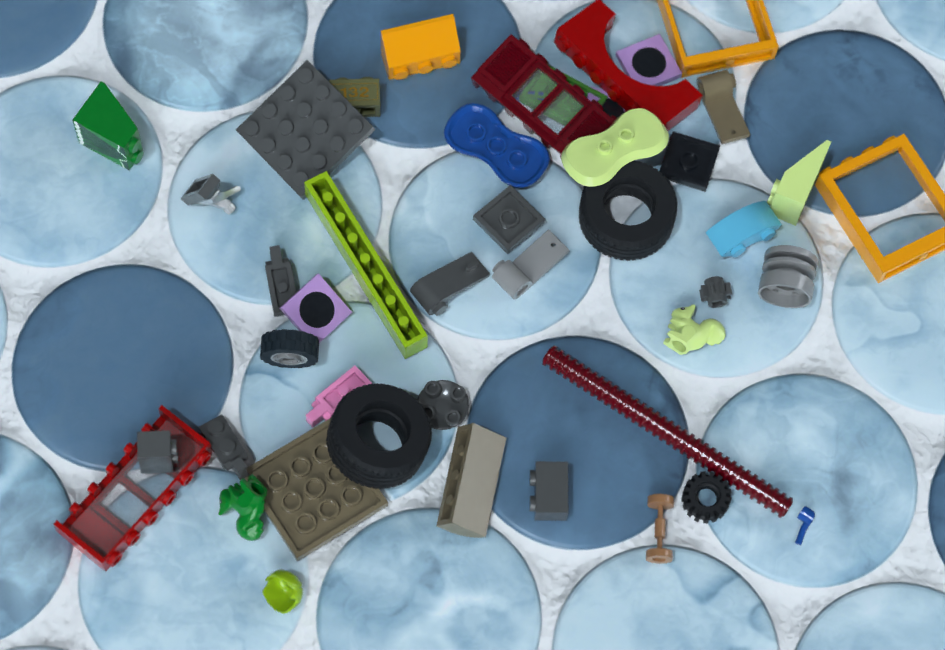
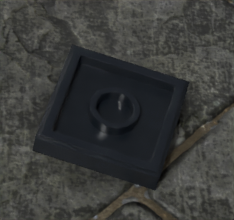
M673 131L659 172H662L663 176H666L667 180L706 192L720 145Z

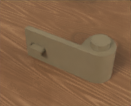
M727 70L697 77L698 91L703 95L702 102L721 144L750 137V132L733 97V88L736 87L735 77L733 73L729 74Z

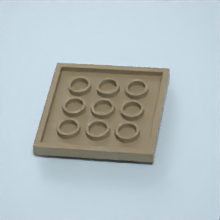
M331 418L247 468L249 476L251 474L254 475L266 487L267 495L265 497L264 511L296 561H299L388 506V501L379 488H368L367 486L356 484L345 477L339 471L340 469H337L335 464H333L326 444L327 430Z

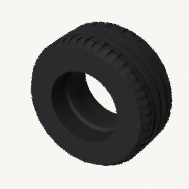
M635 160L624 165L607 183L599 186H584L579 205V224L583 235H585L586 240L594 249H597V251L602 252L604 255H608L610 258L614 257V259L633 261L656 253L669 239L675 223L677 197L675 196L676 193L673 190V186L658 169ZM617 196H632L640 199L647 205L651 212V217L638 225L620 224L607 214L604 204Z
M368 384L351 390L336 406L327 430L326 444L328 453H330L329 456L335 467L340 469L339 471L349 480L368 488L384 489V487L390 488L405 483L419 470L431 444L432 427L430 419H428L429 416L423 406L408 392L388 384ZM368 421L384 423L398 434L402 447L392 451L373 449L359 437L356 426Z

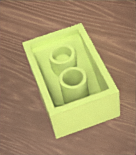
M826 140L786 170L781 180H775L767 203L771 205L770 208L778 219L795 226L797 225L823 165L831 141Z

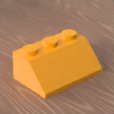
M453 14L381 30V56L389 80H401L409 75L417 73L426 74L434 69L451 68L456 64H460L461 51Z

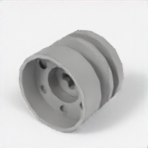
M778 245L768 248L764 254L762 266L764 273L760 278L759 297L767 303L784 308H801L809 305L812 301L814 290L812 280L815 279L818 265L816 255L806 249L791 245Z

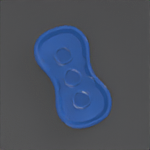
M466 104L456 110L446 123L444 136L450 147L462 154L483 160L493 169L500 180L513 187L522 188L533 184L542 176L549 164V153L543 143L533 137L510 130L490 108L484 105Z

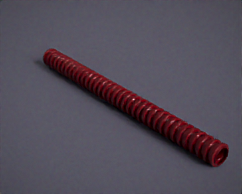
M556 345L551 347L545 354L542 365H549V369L552 371L555 369L558 375L563 374L564 379L569 378L570 383L573 384L575 382L577 384L576 387H583V391H589L590 396H597V400H603L604 405H611L610 409H617L618 414L621 415L623 413L624 418H631V422H637L638 427H645V431H651L652 436H659V440H665L666 445H673L674 450L679 449L680 454L683 455L685 453L687 455L686 458H693L694 463L697 464L699 462L701 464L700 467H707L708 472L713 471L715 473L714 476L718 477V475H721L723 482L727 480L730 486L735 485L737 491L741 489L743 491L742 494L750 495L749 498L751 500L755 498L757 500L756 503L764 504L765 509L769 507L771 513H778L779 518L784 517L793 503V498H787L786 493H779L778 488L773 489L771 487L772 484H765L764 479L759 480L757 478L758 475H751L750 470L745 471L743 469L744 466H737L736 461L731 462L729 460L730 457H723L722 452L717 453L715 451L716 448H709L708 443L703 444L701 442L702 439H695V435H689L688 430H681V426H675L674 421H667V417H661L660 412L657 411L655 413L652 407H646V403H639L640 399H633V395L630 393L628 395L625 394L626 390H619L618 385L613 386L612 381H605V377H599L598 372H591L592 369L590 367L585 368L584 363L579 364L576 358L571 359L570 354L565 355V351L557 350L558 347Z

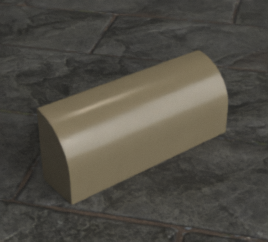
M475 423L457 428L437 527L461 536L473 538L486 537L506 437Z

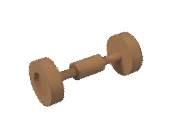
M667 494L649 495L647 497V506L658 510V518L655 519L654 538L657 539V548L646 550V561L658 564L670 563L673 561V551L662 548V539H665L666 520L663 519V510L674 507V497Z

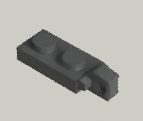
M279 245L269 247L271 261L265 262L274 317L285 315L279 308L296 293L291 262H289L288 258L282 259Z
M221 414L199 426L200 432L210 442L212 451L223 469L228 471L233 468L240 480L249 476L247 466L244 463L248 460L246 451L224 416Z

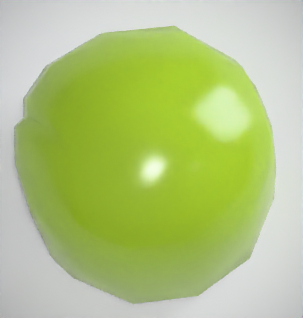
M279 569L272 572L265 579L267 585L262 592L267 603L275 611L282 614L288 613L301 602L303 597L302 584L292 572Z

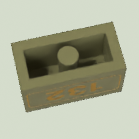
M341 77L329 80L363 117H380L379 78L347 79Z

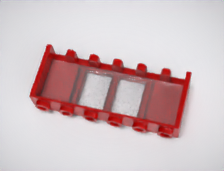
M163 405L158 408L160 417L153 425L146 423L141 432L170 430L171 439H176L178 447V463L173 464L174 472L141 474L137 458V442L134 445L129 442L124 447L125 455L116 465L111 462L106 467L107 475L99 484L95 482L90 484L87 489L89 495L80 505L77 502L71 505L69 508L71 515L64 523L61 524L56 520L53 524L61 536L105 572L121 560L122 553L138 541L141 536L140 532L145 526H151L156 521L161 508L164 505L169 506L173 502L178 489L182 485H188L193 479L195 471L200 466L206 465L212 456L210 442Z

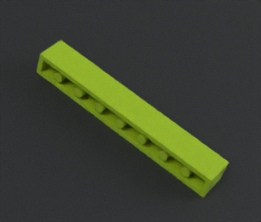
M325 171L305 181V194L404 359L428 347L427 333L328 172Z

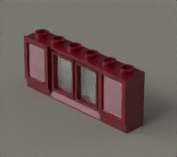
M510 34L471 77L473 86L476 89L479 86L484 89L491 101L495 102L497 100L504 106L506 113L510 117L516 116L523 122L524 128L529 133L532 131L536 133L547 148L552 147L560 154V158L564 148L570 142L584 136L599 134L614 123L617 119L614 115L609 116L603 111L604 108L596 100L590 101L584 96L585 92L578 85L574 84L572 86L566 81V76L559 69L553 70L547 65L548 61L541 54L533 53L530 50V46L523 39H517Z

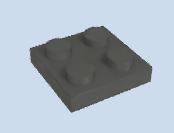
M511 185L473 215V220L507 254L545 223V218Z

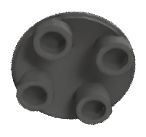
M448 380L429 381L417 399L418 403L423 406L428 414L431 427L437 430H448L458 426L465 419L469 410V399L465 389L455 382Z

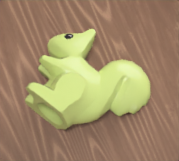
M694 304L672 311V318L670 320L672 324L668 325V328L671 330L667 333L670 338H666L663 342L664 345L680 355L687 354L692 350H698L706 343L711 346L714 344L719 345L726 336L724 326L716 319H705L700 324L693 321L691 318L696 307Z

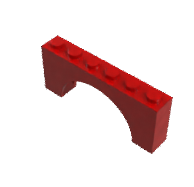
M601 0L594 1L557 28L554 39L556 47L573 60V63L582 69L591 78L593 83L599 85L611 100L616 101L625 112L636 108L646 109L657 116L665 125L667 131H669L698 109L703 95L686 79L668 86L648 85L629 77L614 64L606 50L604 36L612 28L616 14Z

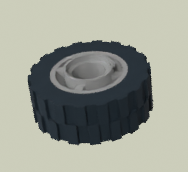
M281 329L268 331L261 337L260 359L265 363L282 368L310 367L318 362L319 340L318 337L313 336L311 333Z

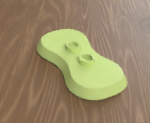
M642 108L632 109L620 115L605 131L595 135L584 136L570 142L562 152V164L567 173L579 184L589 187L599 186L611 180L629 162L652 157L662 152L669 141L668 131L661 120L650 111Z

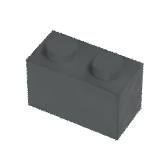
M170 430L137 432V458L141 474L174 472L173 464L178 463V447L176 439H171Z
M536 461L535 469L530 470L529 485L534 486V495H530L529 510L534 512V520L567 521L568 462Z

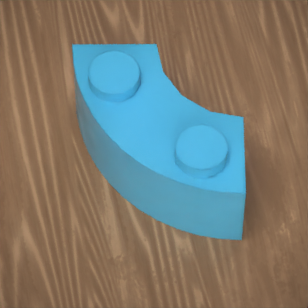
M760 201L733 212L705 233L721 257H737L746 250V247L756 242L768 241L776 235V230L782 224L768 203Z

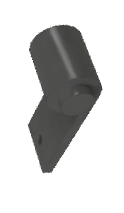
M470 252L422 277L413 284L410 292L429 315L435 314L438 316L448 308L447 303L450 297L488 278L490 273L477 257Z

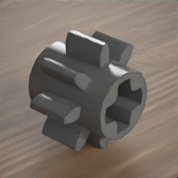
M719 276L707 278L704 281L705 285H701V290H699L701 302L708 301V306L712 308L726 305L727 299H730L732 294L730 282L724 283L723 278Z

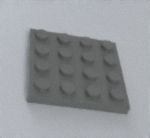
M308 60L236 129L303 200L306 198L305 181L325 171L330 175L376 130Z

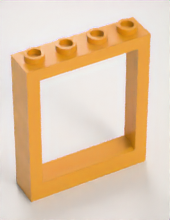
M657 0L676 63L682 72L681 78L775 59L779 46L763 0H745L759 42L687 57L668 0Z
M905 134L898 137L891 136L877 147L870 146L866 148L861 155L855 158L853 156L847 157L840 165L834 168L827 167L818 174L819 176L815 184L818 192L877 283L945 250L944 226L883 256L835 183L836 180L898 151L945 221V194Z

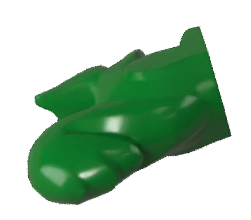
M251 474L248 477V481L242 478L240 485L236 482L234 487L230 485L228 489H224L220 493V509L218 514L223 515L232 509L236 510L240 514L236 521V530L245 540L255 541L260 538L264 531V523L260 517L265 509L266 487Z

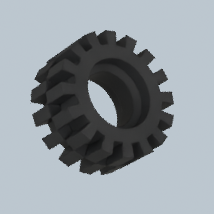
M704 471L699 476L697 474L693 475L691 480L687 481L681 502H683V509L688 510L687 515L695 517L694 521L699 522V519H701L703 523L708 524V521L711 520L713 523L718 518L721 519L725 512H727L732 492L731 488H727L728 482L722 481L723 477L721 475L715 477L714 472L706 475ZM705 488L712 490L717 498L716 503L712 506L701 505L696 498L699 490Z

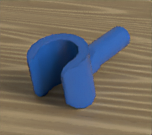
M804 506L797 516L799 520L804 522L795 541L797 545L802 544L805 533L815 517L814 511L807 506Z

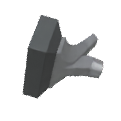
M210 174L196 179L181 197V200L187 205L197 203L212 205L230 215L236 207L226 198L241 191L240 186H235L230 190L220 192L218 189L220 179L214 174Z

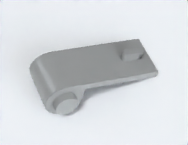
M548 229L513 262L511 260L506 262L501 260L492 269L494 272L492 278L513 299H517L566 256L570 250Z

